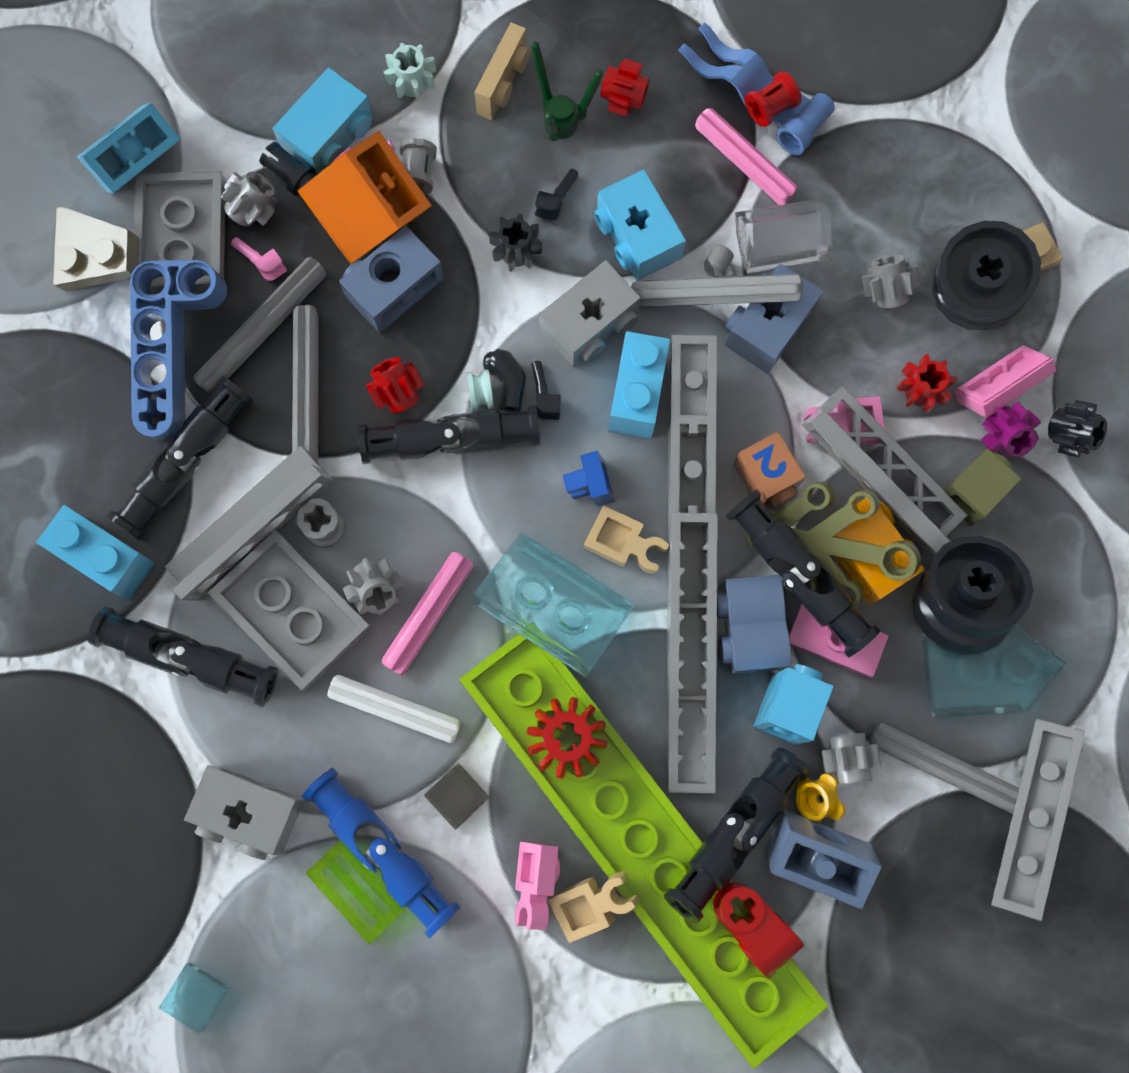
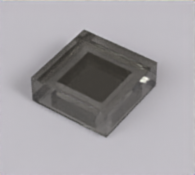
M457 763L424 795L455 830L491 798L460 763Z

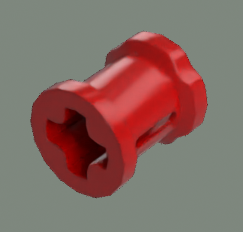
M780 71L774 75L773 82L758 92L750 91L745 95L744 100L749 115L760 127L766 128L772 124L773 117L788 107L793 109L799 106L802 102V95L793 77L785 71Z

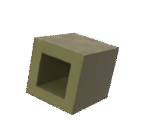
M986 448L956 476L944 491L967 514L964 520L972 526L986 517L1021 478L1014 472L1012 464L1004 456L992 453Z

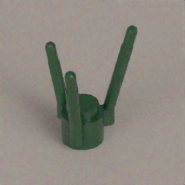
M534 41L531 43V50L543 97V106L545 107V129L551 141L566 139L576 132L578 120H583L587 117V108L600 84L603 71L597 70L579 104H576L565 95L554 97L551 94L539 43Z

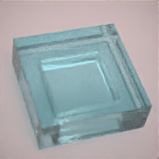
M189 962L181 970L159 1009L200 1034L206 1028L230 987Z

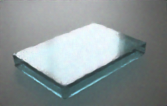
M523 532L518 535L476 589L470 601L586 678L635 606Z

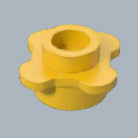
M825 773L818 780L811 781L806 778L798 782L796 804L798 810L805 818L818 823L824 818L830 817L833 820L843 818L845 805L839 800L836 790L838 787L836 777L830 773ZM819 795L823 797V803L819 801Z

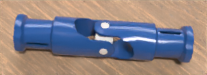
M332 767L317 778L301 797L306 802L312 801L330 821L328 827L368 870L376 873V869H379L388 894L401 908L408 907L426 927L425 935L430 939L461 907L457 902L451 904L432 883L434 877L418 860L397 850L402 849L398 838L361 797L354 798L337 779L338 772ZM365 826H373L380 829L385 835L374 840L370 848L363 855L357 848L354 840L357 831ZM421 897H424L426 899V901L435 909L437 914L431 910V908L422 900Z

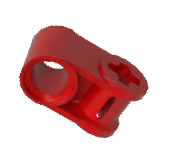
M729 882L723 891L717 890L714 894L712 903L717 918L738 941V946L768 980L804 947L803 942L776 912L772 911L759 894L744 884ZM735 897L744 901L742 905L746 912L741 917L733 913L734 908L730 904Z

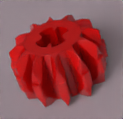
M576 697L570 698L568 712L562 713L559 700L557 698L552 699L551 708L555 714L554 717L550 718L541 709H537L535 712L536 718L546 725L545 729L535 726L527 728L528 735L543 738L544 741L531 745L528 748L530 755H536L546 750L548 755L541 760L539 768L545 771L554 759L559 761L556 770V777L559 779L564 778L566 763L572 762L576 777H582L584 769L579 761L582 757L590 765L598 766L600 760L588 749L589 747L606 749L608 744L606 740L592 738V733L600 732L606 728L605 721H597L588 725L586 721L593 716L596 708L593 705H589L581 716L575 714L578 706V698ZM563 725L573 726L574 735L581 737L578 747L574 744L571 745L572 751L560 750V741L553 739L557 729L563 732Z

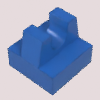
M598 450L580 455L583 469L562 475L566 492L571 494L573 499L590 495L597 506L615 502L605 460Z

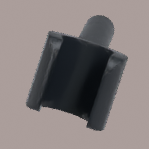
M575 169L568 171L561 183L556 187L554 194L539 191L535 202L537 207L535 216L548 220H557L566 192L579 175Z
M534 361L531 363L536 384L537 417L543 420H559L561 394H547V383L542 362Z

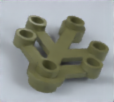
M816 482L808 485L804 490L803 496L779 513L773 510L770 511L778 520L784 519L791 527L811 510L818 511L829 507L834 500V490L826 482ZM815 488H820L825 493V501L822 504L816 503L812 498V492ZM861 490L851 495L848 504L809 531L792 528L805 543L810 553L825 566L842 587L847 586L854 590L856 598L852 604L853 607L862 602L864 589L858 581L847 578L833 556L879 565L886 577L896 581L905 580L915 574L921 564V556L918 549L907 541H895L887 546H881L835 536L858 519H866L877 513L880 506L879 498L870 490ZM860 496L867 497L871 503V508L867 513L861 512L857 507V499ZM744 530L745 539L752 550L757 552L752 547V538ZM897 551H904L908 554L910 563L907 567H901L896 563L895 554ZM816 578L810 579V590L817 593L819 588Z

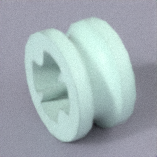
M483 370L480 376L474 375L473 372H467L472 412L478 411L480 406H487L489 410L494 409L489 370Z

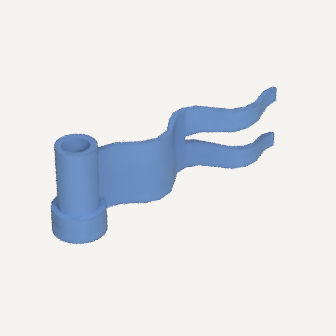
M706 23L699 27V31L705 36L717 57L724 62L739 63L743 67L736 65L716 67L702 60L686 44H683L678 49L693 69L707 79H724L729 81L737 89L744 105V98L750 91L758 92L773 82V78L761 56L750 49L734 50L727 47ZM817 93L811 100L802 95V102L799 106L793 109L788 107L773 117V123L780 127L776 132V138L780 146L792 155H801L813 141V134L835 111L832 99L824 93Z

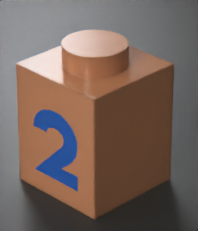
M778 431L739 452L733 463L749 492L752 493L758 489L762 494L760 500L765 505L772 502L775 508L797 497L799 493L796 489L806 478Z

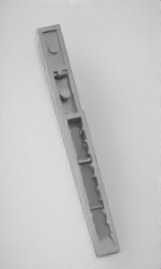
M717 335L671 336L670 427L668 430L669 547L667 617L669 793L716 792Z

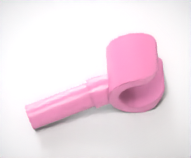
M238 237L231 241V246L250 259L266 281H273L287 272L281 258L274 249L261 256L258 251H255Z

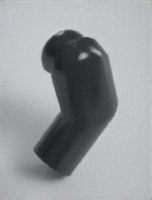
M498 348L495 351L486 353L483 358L484 370H489L492 376L496 375L503 383L499 408L507 412H520L526 382L524 370L511 352Z

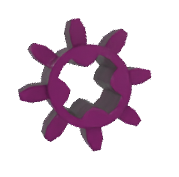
M1015 402L1012 408L1010 406L1002 408L998 406L996 412L987 417L982 423L988 434L981 441L992 453L996 452L1006 459L1010 455L1021 457L1028 454L1039 440L1034 428L1039 426L1041 421L1019 402Z

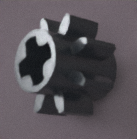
M519 214L517 218L509 220L501 217L499 232H489L490 244L496 246L492 251L494 262L503 259L508 264L510 272L515 267L523 265L530 269L532 267V253L542 254L543 251L542 242L536 239L539 236V225L532 224L529 226L523 220V214ZM515 240H519L517 246H513Z
M1076 400L1074 404L1066 403L1065 408H1058L1053 413L1048 425V436L1053 440V443L1060 444L1058 453L1079 458L1081 453L1089 454L1090 449L1097 450L1102 445L1107 433V421L1102 415L1095 414L1097 404Z

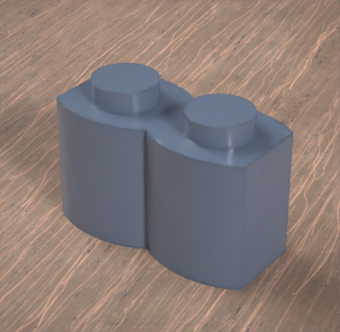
M780 575L725 579L721 584V591H717V619L724 618L726 636L719 639L722 664H729L731 674L776 671L791 667L790 642Z

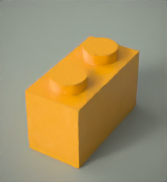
M866 497L857 503V507L861 512L867 513L871 508V503ZM880 502L876 514L866 519H858L835 535L836 537L887 546L895 541L912 543L910 540L901 537L894 527L895 520L891 511L882 502ZM897 551L895 554V561L899 566L907 567L909 565L910 558L907 553ZM834 556L847 576L862 585L864 600L868 606L882 599L925 570L920 564L915 574L905 580L896 581L886 577L879 565Z

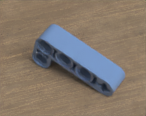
M146 261L136 266L131 273L132 421L138 432L157 440L169 441L177 438L185 421L184 310L213 309L221 305L227 296L226 281L214 268L204 261ZM203 276H210L211 283L208 290L203 294H194V284ZM158 277H165V287L156 295H150L149 289L153 280ZM164 320L166 324L165 333L159 339L152 340L150 336L152 326L156 322ZM164 364L167 371L165 379L160 384L153 385L151 382V372L158 365ZM156 395L166 397V399L157 397V401L151 399V396ZM161 412L166 414L165 421L158 422L157 426L153 425V417H159Z

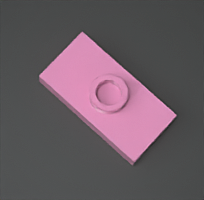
M1022 345L954 391L957 403L987 418L996 412L998 406L1004 407L1055 373V362L1053 358Z
M802 603L799 605L788 633L791 647L868 679L874 677L889 635L879 632L868 645L848 658L844 653L845 646L828 626L821 627Z

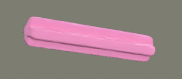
M707 108L699 115L695 124L696 129L778 205L784 206L794 197L798 189L797 185L714 109Z
M452 552L383 656L382 663L384 666L399 675L406 673L472 571L474 564L467 557L457 552Z

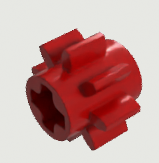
M624 58L623 62H620L619 68L609 65L600 92V97L610 102L607 111L627 117L631 107L641 110L650 84V78L640 74L643 64Z
M925 354L920 359L918 367L914 363H907L902 370V373L907 378L902 380L897 386V390L904 391L908 399L906 402L907 407L913 404L923 406L924 412L929 413L934 408L935 401L945 405L952 398L951 394L945 389L950 388L957 381V377L949 375L946 368L948 363L946 360L941 363L930 361L929 355Z
M394 357L377 364L371 370L370 374L374 381L366 384V387L378 409L387 405L391 413H398L411 408L419 401L420 396L416 389L423 387L425 384L411 361L403 365L399 357Z

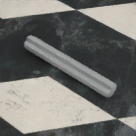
M312 257L306 258L196 372L193 377L196 384L205 392L213 394L219 387L217 381L220 377L223 376L228 379L285 320L294 308L326 277L324 267Z
M798 274L646 280L633 282L631 288L641 297L639 307L797 302L802 299L803 280L801 275Z
M299 305L293 310L292 452L301 445L318 462L319 314L314 306Z
M885 723L877 724L872 730L869 744H878L880 751L1013 814L1019 787Z

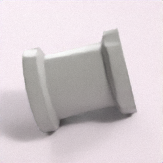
M407 138L400 142L402 164L423 194L427 195L432 192L434 186L430 175L432 161L436 159L437 147L425 139Z
M312 499L306 505L301 506L298 511L297 525L314 545L322 548L331 547L342 539L345 532V523L342 516L332 507L330 502L323 499ZM323 515H325L330 524L322 525L320 532H318L312 526L313 522H321Z

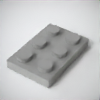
M222 171L144 173L135 176L133 233L139 237L138 265L142 262L158 260H199L209 264L224 278L225 201L220 196L225 191L226 179ZM203 276L194 284V294H203L208 290L211 283L210 276ZM158 277L153 280L149 289L150 295H156L165 287V277Z
M276 530L208 592L219 606L303 692H306L372 628Z

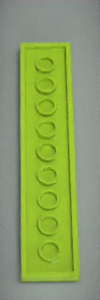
M533 623L459 678L460 682L608 878L616 872L624 871L627 873L628 878L622 885L616 886L617 890L623 898L638 895L640 900L632 910L753 1070L828 1007L827 1003L792 958L768 980L738 946V941L717 918L712 903L714 895L701 911L704 917L696 924L682 917L667 903L664 894L668 889H675L690 869L689 861L703 843ZM576 697L578 698V706L575 714L581 716L589 705H593L596 708L593 716L586 721L588 725L597 721H605L606 728L600 732L592 733V738L606 740L608 744L606 749L593 747L588 749L600 760L598 766L590 765L582 757L579 759L584 769L582 777H576L572 762L566 763L564 778L559 779L556 777L559 761L554 759L545 771L539 768L541 760L548 755L546 750L536 755H530L528 748L533 744L544 741L543 738L528 735L527 728L535 726L545 729L546 725L536 718L535 712L537 709H541L550 718L554 717L555 714L551 708L552 699L557 698L559 700L562 713L568 712L570 698ZM563 725V732L557 729L553 739L560 741V750L572 751L571 745L574 744L578 747L581 737L574 735L573 726ZM735 897L730 904L734 908L733 913L741 917L746 912L742 905L744 901Z

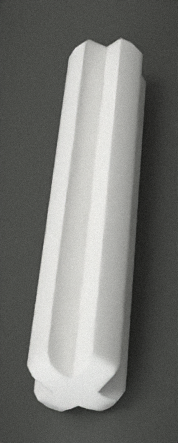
M335 675L328 689L327 696L330 699L448 743H453L456 740L461 727V722L457 718L341 675Z

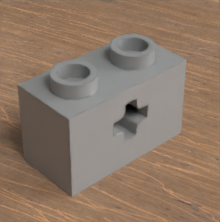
M605 260L539 313V330L574 367L582 359L586 362L594 359L604 349L606 345L604 341L615 332L619 335L624 334L637 322L641 297ZM585 314L590 316L587 320L584 319ZM599 314L600 320H597L594 317Z
M207 765L184 821L197 825L195 834L218 843H222L223 838L227 837L241 843L238 849L241 853L256 859L266 860L268 854L272 856L283 854L304 800L225 768ZM237 807H246V812L253 815L250 822L240 823L241 817L234 814Z

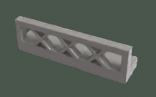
M840 387L802 426L864 490H870L878 496L879 502L884 503L891 511L895 522L925 553L936 554L944 544L951 542L946 536L967 514L844 387ZM840 401L853 413V432H845L828 415ZM861 423L870 432H861ZM860 438H877L884 445L883 464H876L860 448ZM892 455L901 464H892ZM892 469L908 470L915 477L914 496H907L891 480ZM923 487L933 497H923ZM923 501L939 502L950 516L937 527L922 512Z
M300 445L164 566L179 583L172 590L181 600L200 601L274 530H280L298 514L301 506L306 505L310 500L317 497L334 480L306 448Z
M1036 719L991 906L1023 915L1032 920L1042 921L1085 731Z

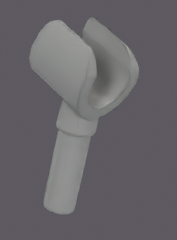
M716 244L704 262L705 272L712 277H738L729 268L734 258L733 252L722 244Z

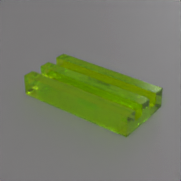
M341 840L306 872V875L368 944L372 943L406 910L405 907L401 908L388 894L384 883L373 871L368 870ZM339 854L342 855L390 909L386 915L335 859ZM326 867L333 872L375 919L377 924L373 928L364 921L322 874Z

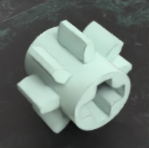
M400 43V47L395 50L393 55H385L387 67L389 68L384 71L385 81L387 85H395L399 98L406 95L420 99V95L427 87H435L432 75L436 71L434 57L424 58L423 45L421 44L415 47Z

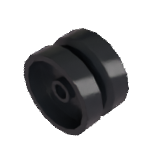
M981 221L964 227L948 241L933 273L932 293L938 309L950 322L968 330H989L1006 324L1029 301L1040 281L1041 259L1035 243L1022 229L1004 221ZM978 274H986L988 276L981 278Z
M982 536L955 539L944 544L933 556L926 572L922 575L916 586L912 601L915 620L925 636L942 649L960 655L983 654L998 647L1030 607L1034 590L1030 571L1019 555L1001 542Z

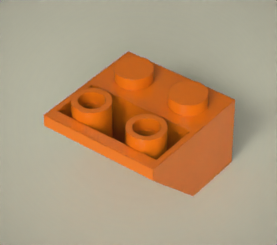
M377 131L344 153L298 190V193L350 265L376 248L377 245L388 237L397 233L405 225L407 226L432 206L380 131Z

